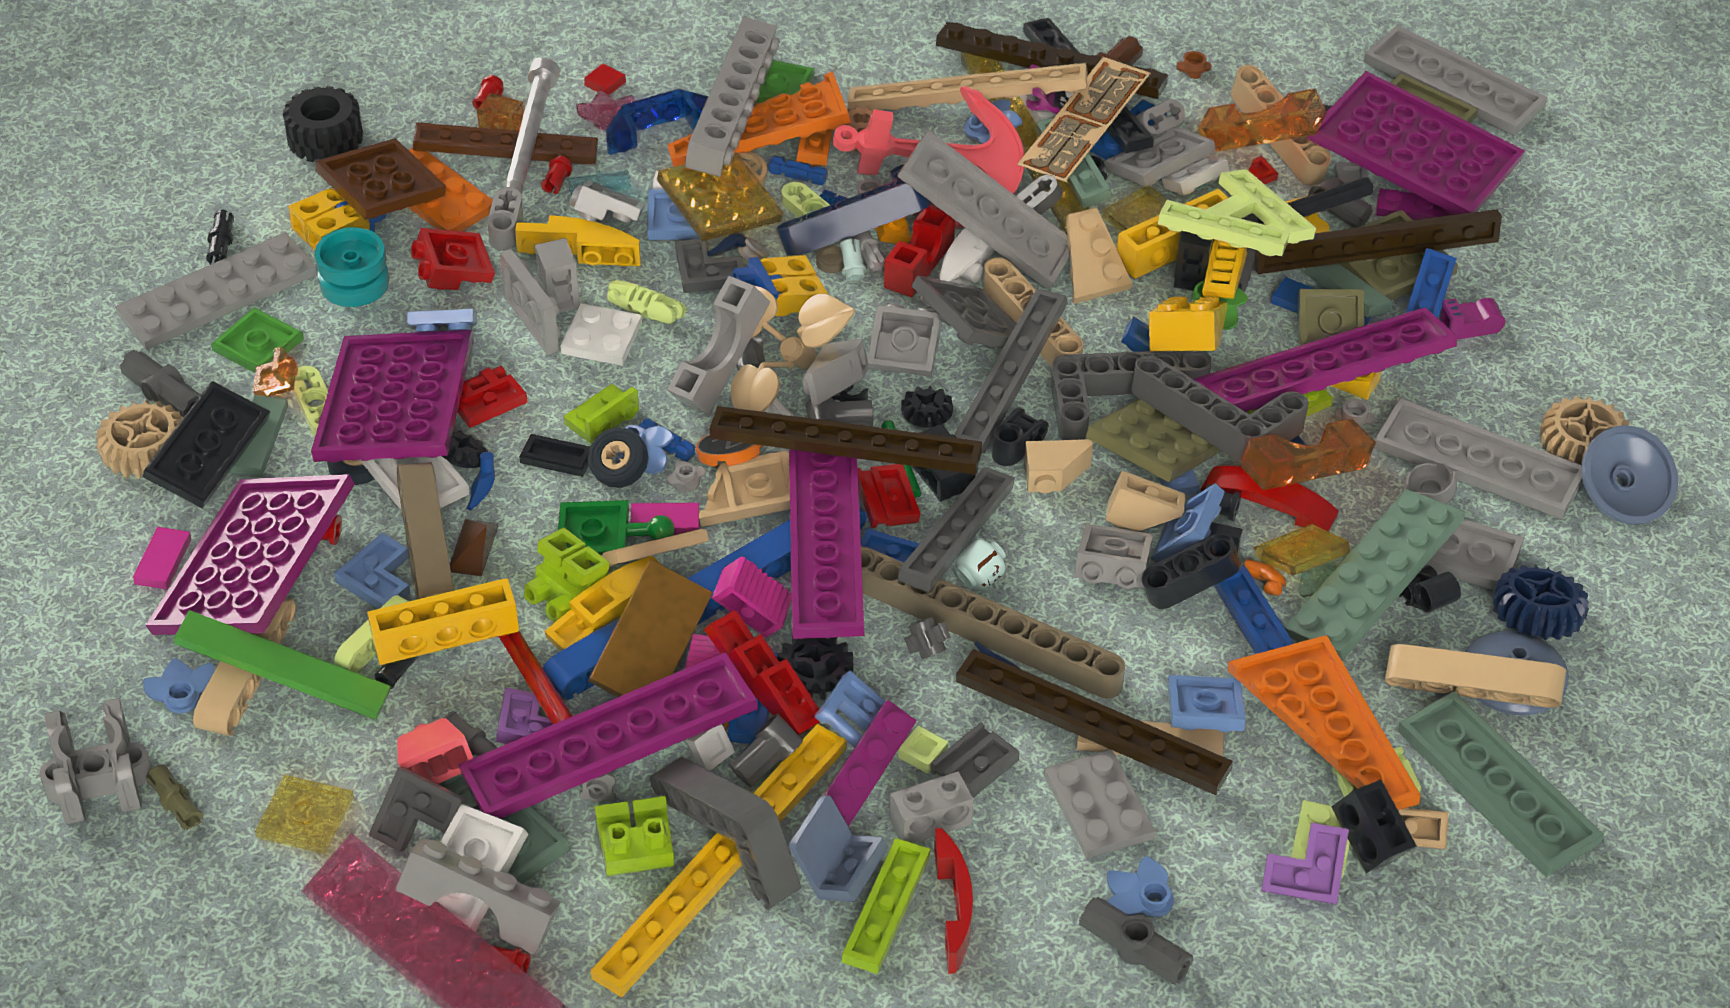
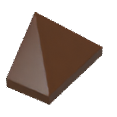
M465 519L450 561L451 573L482 576L499 527L498 523Z

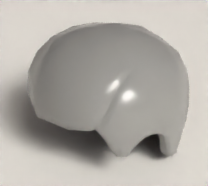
M1445 462L1438 465L1434 463L1416 465L1407 474L1405 489L1447 504L1456 493L1457 474L1456 471L1452 472Z

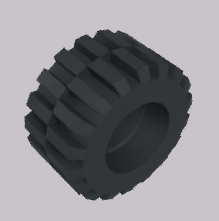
M318 86L310 90L305 89L301 91V94H295L291 97L292 100L286 102L285 109H283V119L287 143L291 152L296 153V156L300 159L306 157L307 161L314 162L315 159L321 160L349 152L350 150H356L359 148L358 144L362 143L363 130L359 104L350 92L345 93L344 89H334L332 86H326V88Z

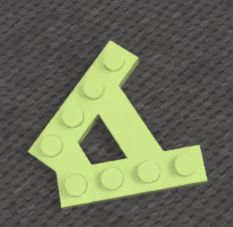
M1247 169L1222 172L1220 174L1218 184L1228 191L1231 197L1206 210L1166 200L1158 220L1159 225L1166 226L1171 231L1194 233L1202 239H1217L1228 242L1229 245L1236 248L1247 247L1259 250L1260 253L1267 256H1282L1287 243L1296 244L1300 241L1314 239L1316 231L1315 226ZM1253 213L1265 225L1243 220L1242 218Z

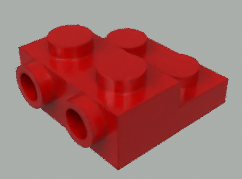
M421 228L417 240L412 242L411 257L412 259L419 260L418 277L420 280H426L428 288L459 290L462 281L492 283L495 272L480 233Z

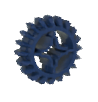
M1521 565L1519 569L1510 568L1507 573H1502L1492 595L1494 597L1493 611L1498 614V620L1506 622V627L1518 629V634L1527 633L1532 638L1540 636L1544 640H1547L1548 637L1560 640L1562 636L1571 637L1573 632H1579L1589 610L1588 593L1583 590V585L1574 583V577H1565L1562 571L1554 572L1549 567L1542 569L1537 565H1534L1533 568Z

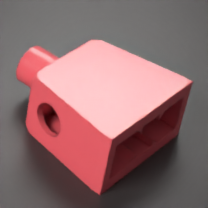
M441 718L429 724H420L413 731L401 735L397 739L399 766L405 767L436 784L460 775L461 772L458 764L473 758L464 734L446 718Z

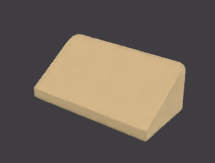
M1412 808L1398 810L1417 847L1446 849L1449 812Z

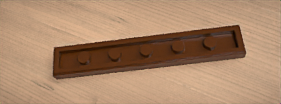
M416 122L413 150L512 159L519 131ZM538 133L531 160L550 162L551 159L557 156H564L572 164H596L598 138Z

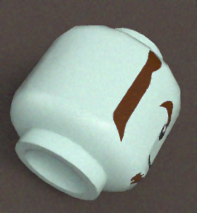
M977 539L967 546L956 558L955 575L970 590L974 587L978 590L987 589L1005 573L1006 566L1003 560L1006 557L1005 552L994 541L989 543L983 539Z

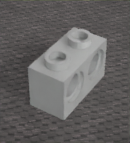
M566 238L535 245L537 274L543 285L544 292L548 297L552 296L555 299L559 313L578 309L580 302L577 265Z
M959 771L890 793L889 819L901 840L917 843L934 837L935 828H943L947 833L972 824L973 797Z

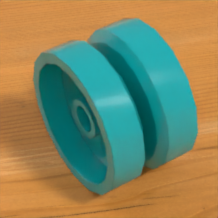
M347 227L327 234L316 245L314 256L318 270L319 286L322 295L331 303L342 307H359L381 298L388 289L389 273L386 265L385 246L382 239L373 231Z

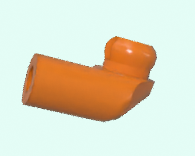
M1246 559L1244 565L1252 578L1266 582L1264 585L1265 593L1276 597L1280 596L1283 586H1286L1285 577L1271 565Z

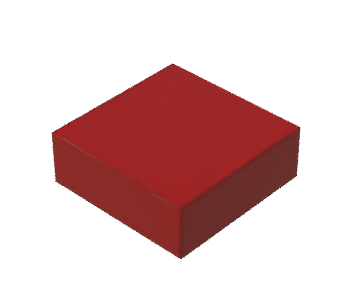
M604 63L584 77V86L605 97H608L626 83L625 74Z

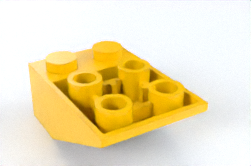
M1218 296L1199 297L1200 300H1195V302H1187V297H1168V300H1164L1163 303L1158 304V307L1149 312L1150 351H1215L1220 346L1227 302H1219Z

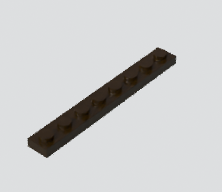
M947 22L936 36V46L1025 68H1029L1031 65H1037L1042 68L1086 63L1088 76L1102 59L1097 55L1081 54L1067 48L1060 49L1048 46L1042 42L1018 39L1013 35L1006 36L993 33L987 29L964 26L958 22ZM1132 66L1150 72V75L1135 94L1158 99L1168 84V74L1151 68L1144 69Z
M1498 209L1315 233L1314 239L1300 241L1296 244L1287 243L1282 256H1267L1260 253L1259 250H1255L1254 268L1257 274L1421 253L1425 252L1426 248L1436 251L1499 242L1502 215Z
M717 406L709 428L710 439L975 475L982 454V441Z
M975 649L971 651L956 673V682L1214 795H1217L1232 770L1233 761Z

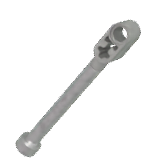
M537 58L530 65L528 80L531 83V89L505 187L495 193L488 217L489 243L491 247L497 250H508L516 245V223L523 222L522 192L549 89L556 86L560 73L558 64L548 58Z

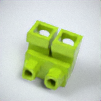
M562 528L538 540L537 552L544 556L543 563L536 566L535 578L525 584L524 599L531 605L538 604L543 600L547 601L545 612L548 618L555 623L571 610L569 603L571 600L608 575L610 562L589 546L585 547V543L566 528ZM566 543H569L572 547L567 549ZM590 561H592L595 565L590 567Z
M666 796L633 800L635 827H631L628 801L594 806L596 829L606 876L674 867V851L669 828Z

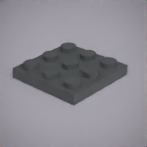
M919 275L912 284V287L921 295L920 300L927 306L934 308L939 313L938 318L943 323L952 326L958 332L956 336L968 345L977 343L990 349L995 347L1003 348L1017 324L979 287Z

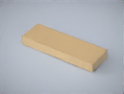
M703 528L603 553L601 556L609 561V566L708 542L709 538L707 530Z

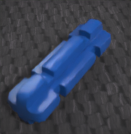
M779 156L771 157L769 162L770 173L777 175L785 173V177L808 182L810 179L813 184L824 185L828 172L824 167L815 165L814 168H811L812 164L797 162L791 159L784 161L785 158Z
M645 418L638 426L646 430L658 426V423ZM670 431L674 438L663 447V450L672 455L676 453L675 457L688 462L695 455V445Z

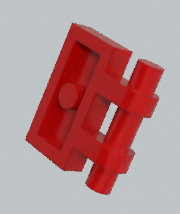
M498 366L494 369L485 368L479 371L478 376L466 381L464 380L457 413L467 426L472 428L528 403L527 393L511 374L506 375L503 366Z

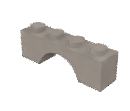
M728 276L713 303L716 323L708 346L694 360L681 362L667 391L682 404L710 415L771 301L754 285Z
M421 838L411 850L395 889L428 906H431L439 898L452 893H465L475 896L485 902L495 914L499 924L500 939L534 955L544 942L561 902L552 898L551 894L543 889L528 887L518 882L509 873L496 872L483 866L474 857L461 856L448 850L443 843Z

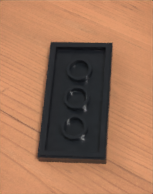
M211 381L144 469L143 478L203 509L266 423L270 411Z

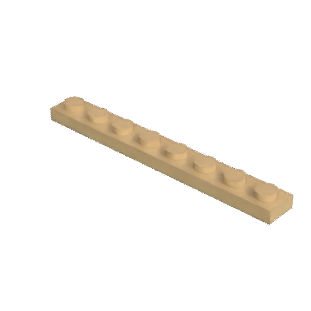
M1086 63L858 86L850 87L847 103L849 109L854 110L856 106L860 108L869 106L871 111L873 109L899 110L902 107L910 106L928 107L939 103L957 104L965 101L960 92V88L963 86L980 91L987 100L998 97L1017 98L1021 95L1032 94L1033 88L1036 87L1042 89L1045 94L1057 91L1076 92L1087 88L1088 73Z

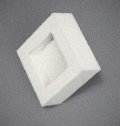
M722 724L686 739L697 764L709 771L735 753Z

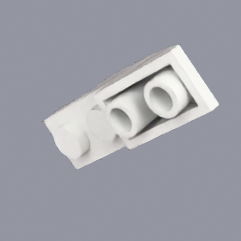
M964 228L947 251L940 271V280L970 285L972 282L977 283L984 274L983 262L991 257L994 249Z

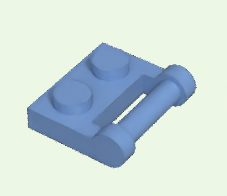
M848 671L842 676L824 705L818 710L815 718L822 724L827 723L855 747L862 734L842 718L836 710L842 711L865 732L885 701L852 671Z

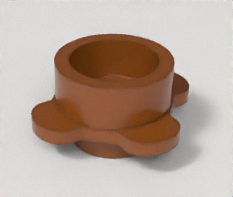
M1190 51L1184 54L1183 62H1178L1176 68L1178 71H1184L1190 78L1198 79L1202 73L1210 71L1212 65L1210 62H1206L1207 58L1203 53Z

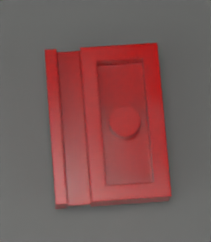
M903 465L870 467V470L866 471L858 468V490L871 528H877V524H886L887 527L919 523L921 513Z

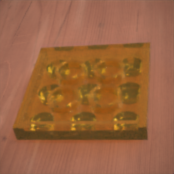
M734 153L730 166H724L721 176L684 167L685 164L658 171L656 180L702 241L778 223L782 220L783 211L738 153Z

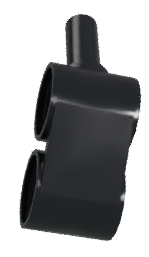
M1426 565L1399 597L1403 596L1407 602L1404 603L1407 606H1412L1429 613L1458 601L1461 597V589L1452 573L1443 572L1438 574L1432 566Z

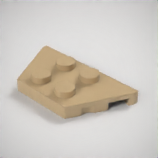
M785 450L760 455L747 462L733 466L726 465V462L720 463L715 474L716 480L711 484L707 493L708 501L705 509L699 512L701 527L790 510L789 453Z

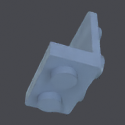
M825 795L819 797L790 843L791 853L818 898L854 903L888 849L883 837L852 835L832 797Z

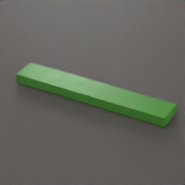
M191 610L188 611L174 637V644L376 720L391 688L387 684Z

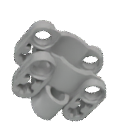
M120 698L106 700L102 705L105 716L103 721L109 743L89 748L74 749L64 712L58 710L45 713V722L54 759L46 762L41 767L39 775L47 799L54 803H60L66 825L85 821L83 800L114 793L118 795L122 813L141 809L138 787L147 783L146 776H150L148 772L152 767L146 747L136 742H130Z

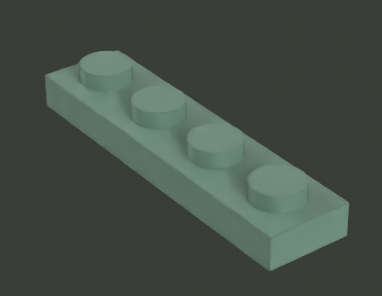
M1055 116L1036 122L1039 135L1043 133ZM1088 153L1067 179L1068 184L1083 208L1112 199L1109 185Z

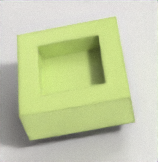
M918 725L900 746L898 758L929 774L931 762L948 749L949 742Z

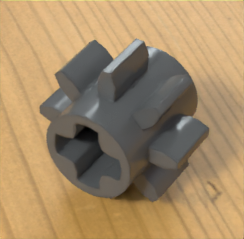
M932 616L908 626L911 635L904 638L910 654L919 652L921 659H925L946 650L943 641L951 638L945 622L936 624Z

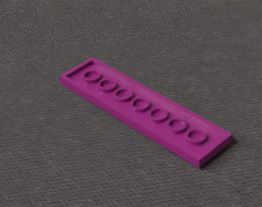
M1424 307L1200 376L1193 380L1244 412L1261 408L1286 392L1305 394L1312 391H1320L1337 383L1353 381L1357 377L1369 373L1382 372L1386 368L1401 363H1411L1417 358L1442 353L1446 349L1457 346V335Z
M789 449L793 639L864 636L857 458Z
M726 652L472 758L458 764L461 776L481 812L501 819L758 709L757 699Z

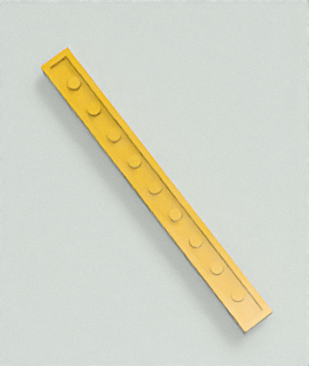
M816 724L803 738L801 745L780 763L753 794L771 805L780 823L845 752L847 741L821 725ZM717 832L591 969V979L622 998L742 866L735 842Z

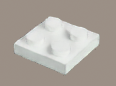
M581 303L561 344V354L623 366L642 324V315Z

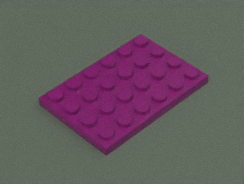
M1365 71L1310 129L1307 138L1319 146L1344 157L1346 160L1371 171L1375 175L1393 182L1454 215L1478 212L1519 164L1525 150L1368 71Z
M472 330L344 336L311 449L313 462L327 461L333 463L345 460L369 461L387 458H436L447 456L474 341Z
M350 475L240 479L146 623L152 635H176L189 610L248 633H264L355 484Z

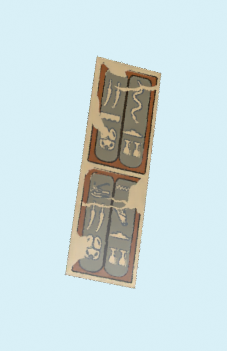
M1103 57L1087 76V88L1080 89L1071 96L1017 165L1045 175H1052L1056 179L1066 182L1150 75V72Z

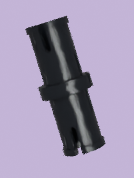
M218 210L214 214L213 228L207 237L209 248L206 261L209 264L212 263L213 256H215L214 263L227 258L228 246L233 242L231 230L234 215L229 212L226 220L227 210Z

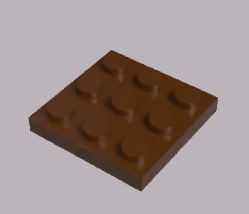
M396 138L316 161V172L365 220L445 196L446 185Z

